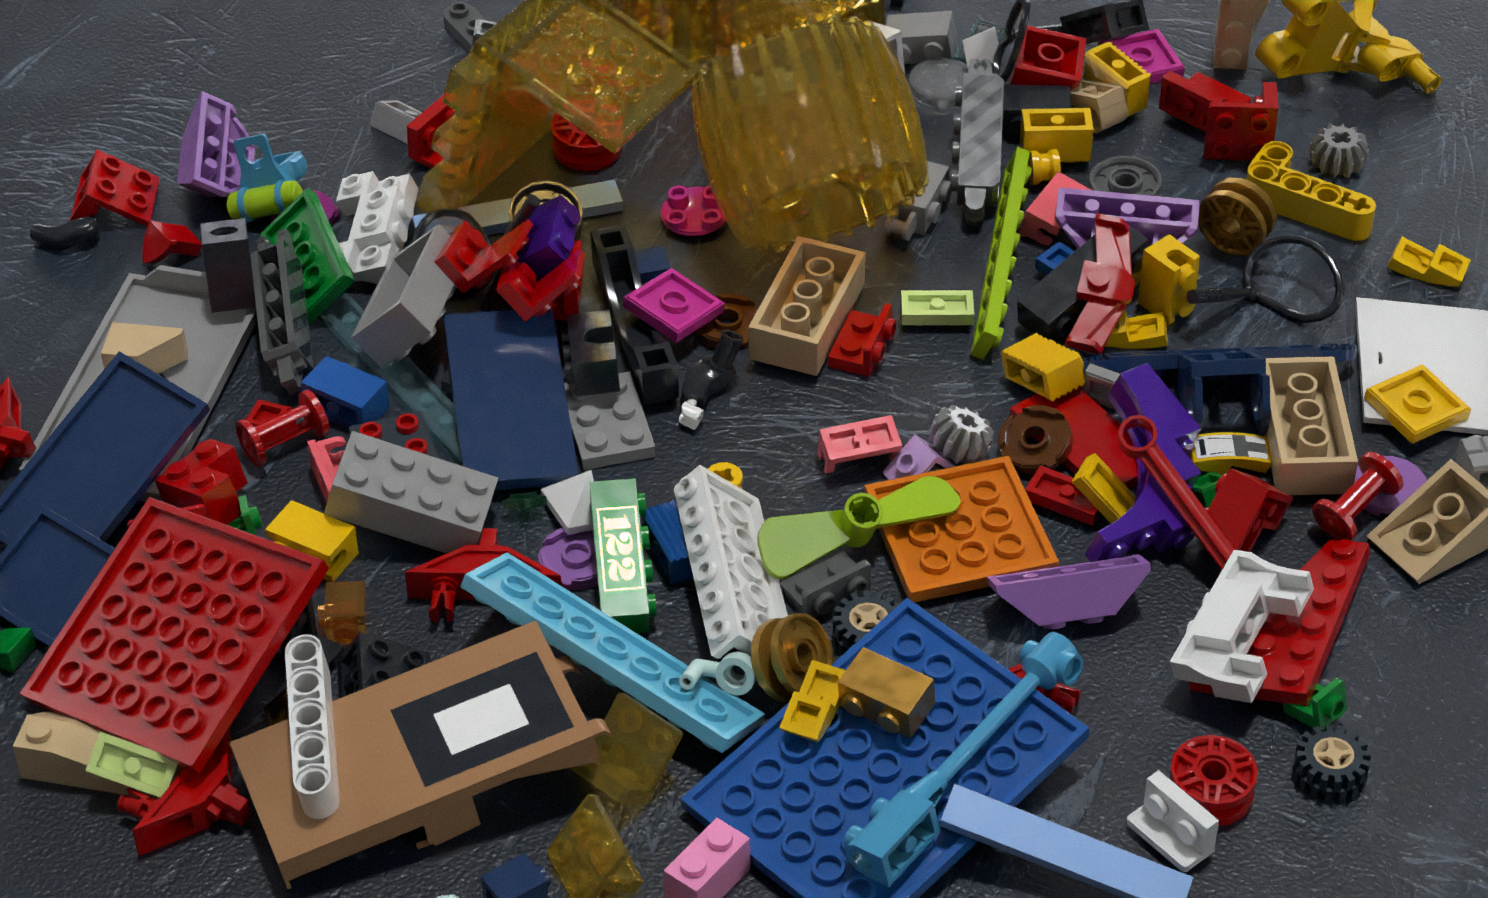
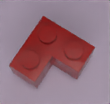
M210 438L199 443L194 451L180 461L170 464L164 473L154 479L164 503L178 508L203 504L206 509L207 518L225 525H229L242 515L236 492L248 484L234 446Z
M1230 468L1228 473L1223 474L1215 486L1216 496L1210 507L1205 508V510L1235 550L1250 552L1263 528L1273 531L1277 530L1293 497L1255 476Z

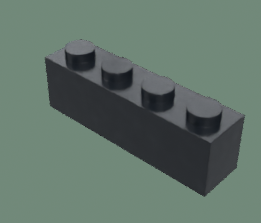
M1130 227L1132 274H1137L1142 269L1143 251L1148 247V239ZM1095 235L1017 300L1018 323L1033 334L1037 333L1039 336L1042 335L1043 338L1046 337L1047 340L1051 339L1053 341L1059 337L1066 336L1071 331L1088 300L1076 298L1084 260L1096 262Z

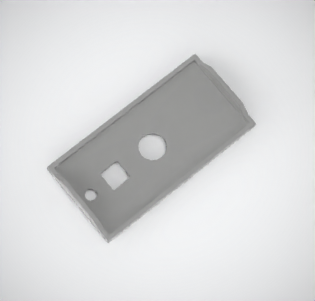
M160 265L146 276L129 273L34 441V445L37 448L30 457H25L19 468V473L104 370L101 351L112 322L184 328L188 349L187 360L159 373V375L206 402L210 408L208 414L158 475L160 476L170 464L180 461L190 453L258 321L256 308L212 313L206 272ZM153 481L138 501L146 502L150 497L163 502L155 481Z

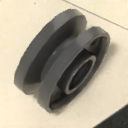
M1133 156L1111 157L1098 163L1090 173L1089 188L1091 190L1161 197L1162 176L1158 168L1147 160Z

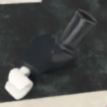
M728 329L722 330L713 357L701 359L687 369L680 397L682 413L678 420L679 423L695 430L703 417L704 410L702 408L707 398L726 388L736 374L733 362L744 340L743 336Z

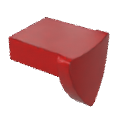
M150 220L143 241L142 261L146 264H155L165 259L170 253L198 256L202 243L187 226Z

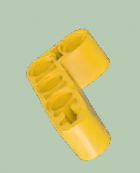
M1280 141L1268 142L1250 163L1246 180L1255 183L1267 193L1274 203L1277 214L1353 241H1362L1370 237L1376 209L1375 201L1367 195L1291 169L1293 150L1288 144Z

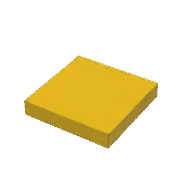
M1423 364L1367 388L1364 399L1412 444L1468 419L1471 408Z

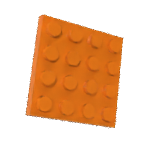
M1009 456L864 485V493L870 494L879 500L922 477L934 476L948 482L960 497V505L951 515L878 528L908 599L914 603L990 587L987 582V577L1059 567V560Z

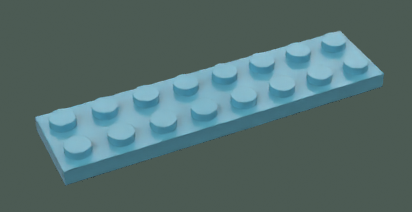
M508 552L466 573L461 588L472 594L475 600L496 609L513 624L523 626L537 621L548 645L554 646L568 655L574 663L585 666L600 675L607 684L619 687L630 694L640 705L652 708L660 713L673 726L685 729L693 734L706 747L723 753L760 727L765 716L763 712L736 695L726 693L717 683L705 676H701L693 688H682L679 684V678L688 665Z

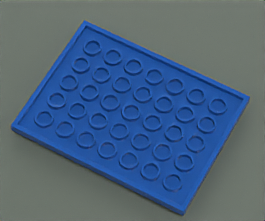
M908 598L831 666L846 670L864 647L933 678L936 703L911 738L898 732H888L878 723L863 716L851 715L843 707L839 706L826 732L819 742H815L780 731L779 727L788 707L787 704L680 798L682 808L705 827H708L716 818H719L750 838V863L794 898H919L978 842L939 826L941 832L890 887L860 873L852 866L845 854L844 838L847 831L853 825L865 828L871 821L870 811L878 798L882 797L890 801L900 790L907 789L932 771H936L1021 680V678ZM1035 689L948 782V786L935 806L938 823H940L954 784L1016 807L1089 738V727Z

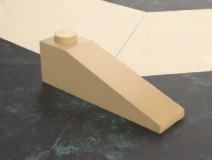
M49 711L26 716L13 744L20 778L128 795L127 787H129L85 771L99 733L102 731L77 719ZM177 766L171 784L185 767ZM137 790V791H139V792H141V793H143V794H146V795L152 797V798L155 799V800H157L158 798H160V797L151 795V794H149V793H146V792Z

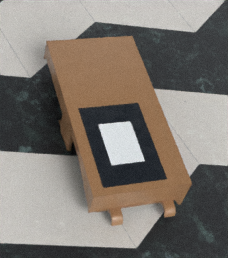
M533 621L332 701L340 802L337 810L329 817L323 819L308 817L303 811L293 783L289 719L229 742L287 889L292 888L289 880L422 826L424 827L427 839L415 843L418 850L431 844L437 846L480 825L472 796L510 780L590 763L601 764L595 737L606 734L610 738L613 736L605 720L596 718L587 722L563 674L574 671L578 675L581 674L576 663L569 656L555 659L537 621Z

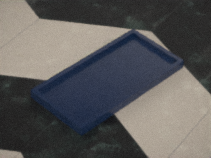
M552 308L540 317L533 315L526 322L515 310L443 315L444 335L462 466L498 477L495 490L548 487L579 475Z
M119 351L0 496V544L7 547L40 504L106 542L153 483L154 479L157 478L210 411L208 404Z
M40 504L0 554V619L15 628H31L35 640L50 648L115 548Z

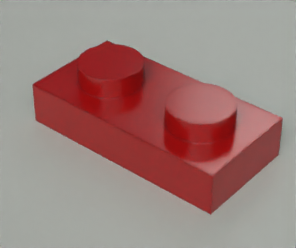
M1040 465L1025 488L1030 502L1093 526L1101 512L1072 483L1074 478Z

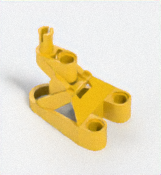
M1282 0V4L1293 14L1286 30L1269 34L1260 42L1255 52V56L1279 79L1327 71L1348 73L1349 70L1373 74L1381 82L1409 75L1427 94L1434 92L1442 83V77L1437 75L1422 61L1423 54L1406 39L1390 36L1388 31L1372 17L1377 0H1354V9L1349 14L1339 2L1352 0ZM1360 42H1367L1362 48L1358 46Z

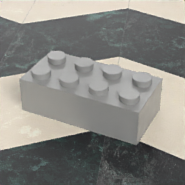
M440 224L390 259L351 337L381 368L392 360L399 362L410 352L412 346L419 342L423 345L434 336L437 331L434 326L446 311L444 305L456 290L453 287L454 283L434 263L451 236Z
M352 431L332 483L324 515L447 554L465 545H477L498 477Z

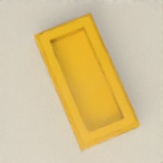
M1096 453L1086 457L1072 480V483L1111 524L1119 520L1133 506L1136 496Z

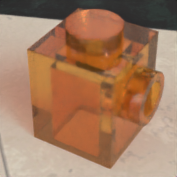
M366 581L326 582L325 604L318 605V627L326 629L327 639L338 644H349L358 632L368 634L369 605Z

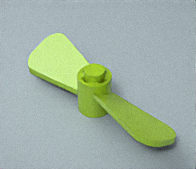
M926 476L879 500L867 493L854 494L847 500L843 510L770 517L764 521L757 536V544L763 566L773 578L787 579L843 545L849 547L866 545L876 528L951 515L958 509L960 497L945 480L934 476Z

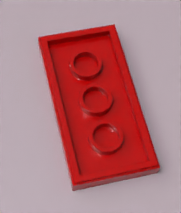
M1079 387L1077 390L1073 388L1072 392L1067 391L1066 395L1062 394L1060 399L1056 397L1054 402L1036 393L1010 407L1009 417L1012 414L1016 416L1023 412V408L1040 405L1057 409L1064 415L1073 434V445L1071 452L1062 464L1074 475L1077 474L1086 457L1096 453L1128 489L1138 484L1137 460L1126 456L1120 450L1118 444L1119 427L1121 424ZM1126 431L1124 433V439L1127 444L1133 447V442L1130 438V435L1128 431ZM1035 434L1031 437L1040 443L1045 436Z

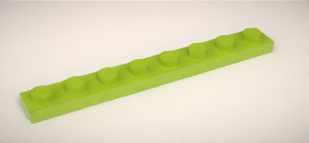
M1018 146L1003 173L970 355L984 360L991 347L995 349L998 347L1004 329L999 327V325L1002 323L1008 308V304L1003 302L1007 298L1012 285V281L1008 277L1016 262V257L1012 256L1020 239V234L1016 233L1024 216V211H1021L1020 208L1027 197L1028 189L1024 188L1032 170V167L1028 166L1030 151Z

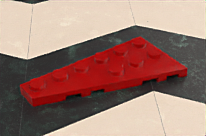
M1330 539L1300 569L1310 572L1314 591L1300 616L1296 617L1270 612L1247 652V655L1263 657L1267 670V676L1254 699L1304 706L1309 705L1370 556L1369 543L1346 539ZM1190 682L1191 691L1214 694L1211 685Z

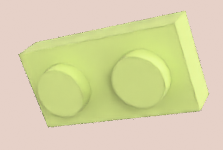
M901 290L902 325H974L973 290Z
M100 732L85 771L161 797L170 786L178 764L156 751Z

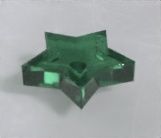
M537 491L524 494H510V498L502 500L503 510L519 509L522 512V516H528L529 509L546 506L547 498L543 495H537Z

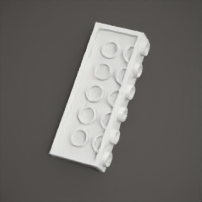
M699 465L675 485L674 493L711 656L719 659L735 647L739 652L751 656L752 640L758 627L770 619L788 616L779 579L773 578L767 573L758 549L757 536L764 523L760 502L755 496Z

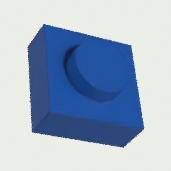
M1058 242L1036 258L1035 269L1047 276L1075 251Z

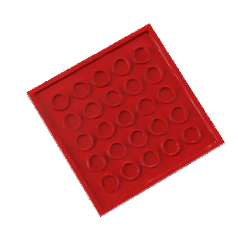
M149 497L19 694L32 704L51 712L77 719L106 734L156 751L176 764L200 774L330 567L317 557Z

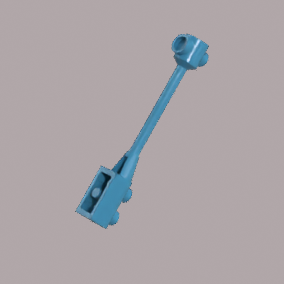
M1050 632L1039 643L1033 640L1027 641L1020 652V660L1025 676L941 766L907 789L900 790L890 801L882 797L878 798L872 805L870 811L871 821L865 828L858 825H853L849 828L844 838L845 854L856 870L888 887L891 886L941 832L935 806L952 777L1037 687L1050 690L1058 682L1071 686L1078 680L1083 668V659L1078 655L1077 649L1070 640L1059 633Z

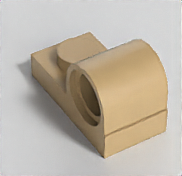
M1082 78L1080 86L1070 90V103L1074 108H1090L1093 133L1104 131L1124 121L1128 116L1123 86Z

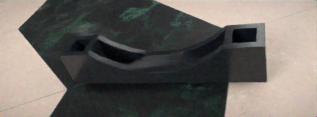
M622 225L591 231L592 264L643 405L679 398L678 365L670 343L661 336L658 330L622 307L624 296L642 286L634 247L626 226Z

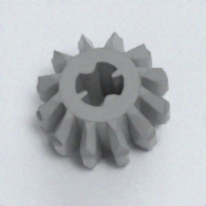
M1329 124L1327 129L1318 128L1317 133L1310 142L1309 148L1312 167L1320 168L1321 174L1331 173L1334 178L1337 175L1349 178L1351 173H1360L1369 152L1366 135L1357 133V127L1346 128L1344 124L1340 127Z
M951 405L949 408H941L939 413L936 414L929 429L928 440L933 444L932 448L935 451L943 454V458L953 459L956 464L960 461L970 464L982 461L983 457L987 455L993 441L994 431L989 427L990 422L987 419L980 418L978 412L973 413L967 407L960 409L955 405Z

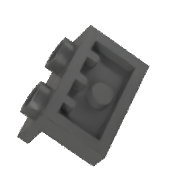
M843 551L780 582L783 597L798 613L808 614L813 618L827 614L833 608L839 606L843 598L849 601L850 594L857 593L858 597H861L863 591L871 590V564L867 560L856 564Z

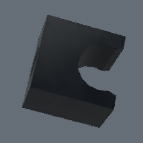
M245 218L201 223L202 248L211 312L256 308Z

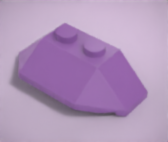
M202 91L181 140L177 184L207 197H228L230 193L240 189L241 169L233 142L236 139L249 136L244 126L236 118L237 112L233 104ZM250 144L246 147L245 153L247 158L254 162L255 147L253 144Z
M1059 187L1055 220L1077 248H1080L1095 235L1094 220L1097 213L1124 219L1130 227L1148 239V247L1169 234L1182 244H1185L1197 233L1200 200Z
M1138 554L1108 560L987 577V582L998 595L1037 625H1042L1044 629H1058L1065 627L1068 621L1080 620L1082 623H1098L1104 620V616L1115 615L1151 569L1150 563Z

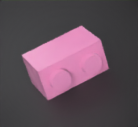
M716 818L663 870L664 898H723L750 870V838L719 818Z

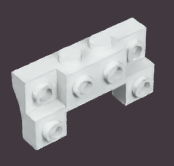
M371 171L363 174H353L342 179L336 202L345 216L355 214L348 241L339 243L355 281L378 284L390 259L403 250L404 243L407 241V232L410 220L413 218V209L418 193V187L410 174L398 177L392 176L379 181L374 172Z
M1233 550L1212 589L1205 594L1200 610L1194 620L1189 622L1186 634L1170 660L1174 678L1211 685L1216 697L1252 703L1267 676V670L1263 657L1247 655V652L1270 612L1296 617L1300 616L1314 591L1310 572L1269 563L1252 552Z

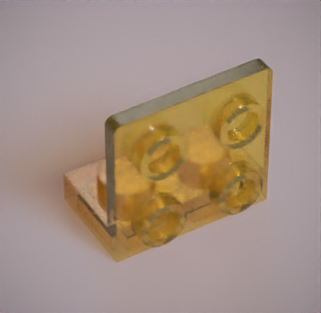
M618 693L605 718V722L613 737L610 738L606 734L595 737L601 764L590 763L570 767V769L621 804L647 805L683 733L626 693Z

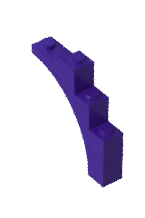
M1148 363L1120 373L1107 398L1123 421L1130 416L1142 415L1154 422L1157 428V445L1190 490L1194 492L1193 486L1201 472L1187 454L1194 448L1193 441L1201 427ZM1133 427L1127 430L1133 442V447H1144L1151 441L1152 435L1145 428ZM1136 459L1138 464V488L1133 506L1119 520L1097 532L1084 554L1090 562L1121 558L1132 549L1138 548L1143 550L1151 544L1159 553L1173 547L1178 550L1185 547L1194 538L1191 528L1140 459Z

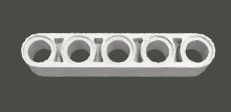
M300 635L289 641L285 649L293 783L304 813L313 819H323L332 815L339 807L340 802L330 670L320 640L312 635Z

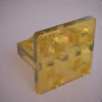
M588 794L550 844L547 854L570 898H596L602 890L635 893L643 883V880L599 797L595 794Z

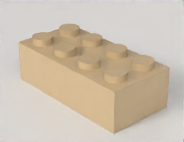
M798 236L748 327L749 359L817 376L865 285L866 252Z
M1334 357L1266 358V374L1270 375V421L1265 437L1268 439L1271 454V469L1275 488L1288 495L1344 494L1355 482L1358 458ZM1258 383V403L1260 410V389Z

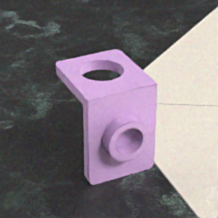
M914 434L884 469L883 474L889 480L926 473L935 463L945 468L955 467V465L948 458H943L941 452L935 451L932 448V444Z

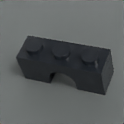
M610 310L566 315L568 329H561L567 384L575 383L576 397L619 392L620 383Z

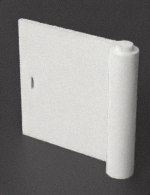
M1356 297L1355 311L1363 423L1392 425L1364 399L1367 388L1423 364L1471 408L1468 419L1442 431L1488 435V311Z

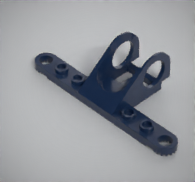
M1328 343L1320 345V347L1314 344L1118 352L1103 353V357L1097 354H1087V357H1085V354L1081 355L1084 363L1083 373H1085L1090 363L1119 374L1146 363L1151 366L1158 376L1168 375V369H1173L1180 403L1201 427V430L1203 422V382L1222 381L1230 383L1244 393L1250 419L1255 421L1258 433L1265 435L1270 421V375L1266 374V358L1334 357L1335 362L1352 361L1357 359L1356 344L1340 343V346H1338V343ZM1258 383L1260 389V411L1258 403Z

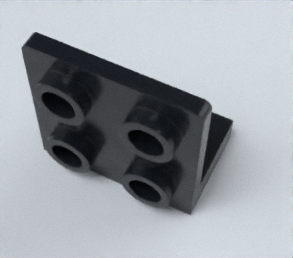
M358 632L337 661L339 699L431 662L430 654L416 648Z

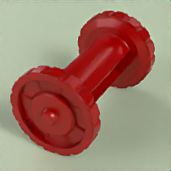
M306 390L299 393L298 401L300 406L254 427L247 419L236 422L235 430L238 441L246 457L254 466L259 467L265 464L266 450L309 430H312L319 438L329 434V422L324 408L313 392ZM304 417V421L296 424L297 419Z
M1376 452L1365 453L1358 461L1359 469L1363 475L1335 503L1327 499H1320L1315 503L1312 508L1313 517L1329 536L1338 540H1352L1357 534L1353 519L1380 491L1388 495H1395L1403 488L1404 482L1401 474L1394 464L1384 456Z

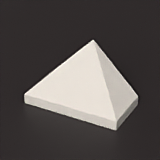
M591 470L541 489L542 499L567 535L593 530L589 482L594 480Z

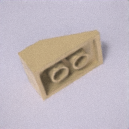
M1450 459L1367 535V538L1418 584H1421L1488 548V489Z

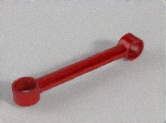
M1142 415L1126 418L1119 427L1118 444L1120 450L1130 458L1141 460L1222 571L1235 549L1157 445V428L1154 422ZM1142 427L1150 432L1152 438L1144 447H1132L1126 443L1124 433L1130 428Z

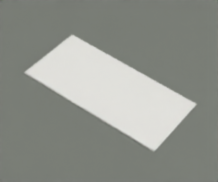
M995 27L962 40L968 68L970 59H988L993 63L994 54L999 45Z

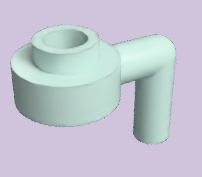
M742 652L729 653L721 662L695 659L679 678V684L682 688L691 689L701 676L716 678L720 688L731 695L747 693L757 681L752 668L751 657ZM733 666L741 667L745 671V675L737 674Z

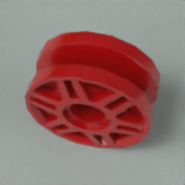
M583 101L564 106L554 114L551 121L552 151L554 157L561 164L571 169L590 171L607 167L619 158L623 149L621 137L622 122L621 117L613 108L603 103Z
M1206 735L1194 737L1180 745L1172 757L1169 779L1218 819V826L1230 825L1243 818L1252 807L1258 768L1253 755L1242 744L1228 737Z

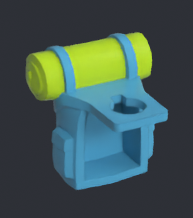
M265 134L236 139L233 144L241 169L240 189L230 193L227 199V209L231 219L245 218L246 223L253 222L256 218L281 214L303 192L299 182L308 168L304 155H302L301 151L273 156ZM250 144L257 145L263 152V158L251 162L246 156V147Z

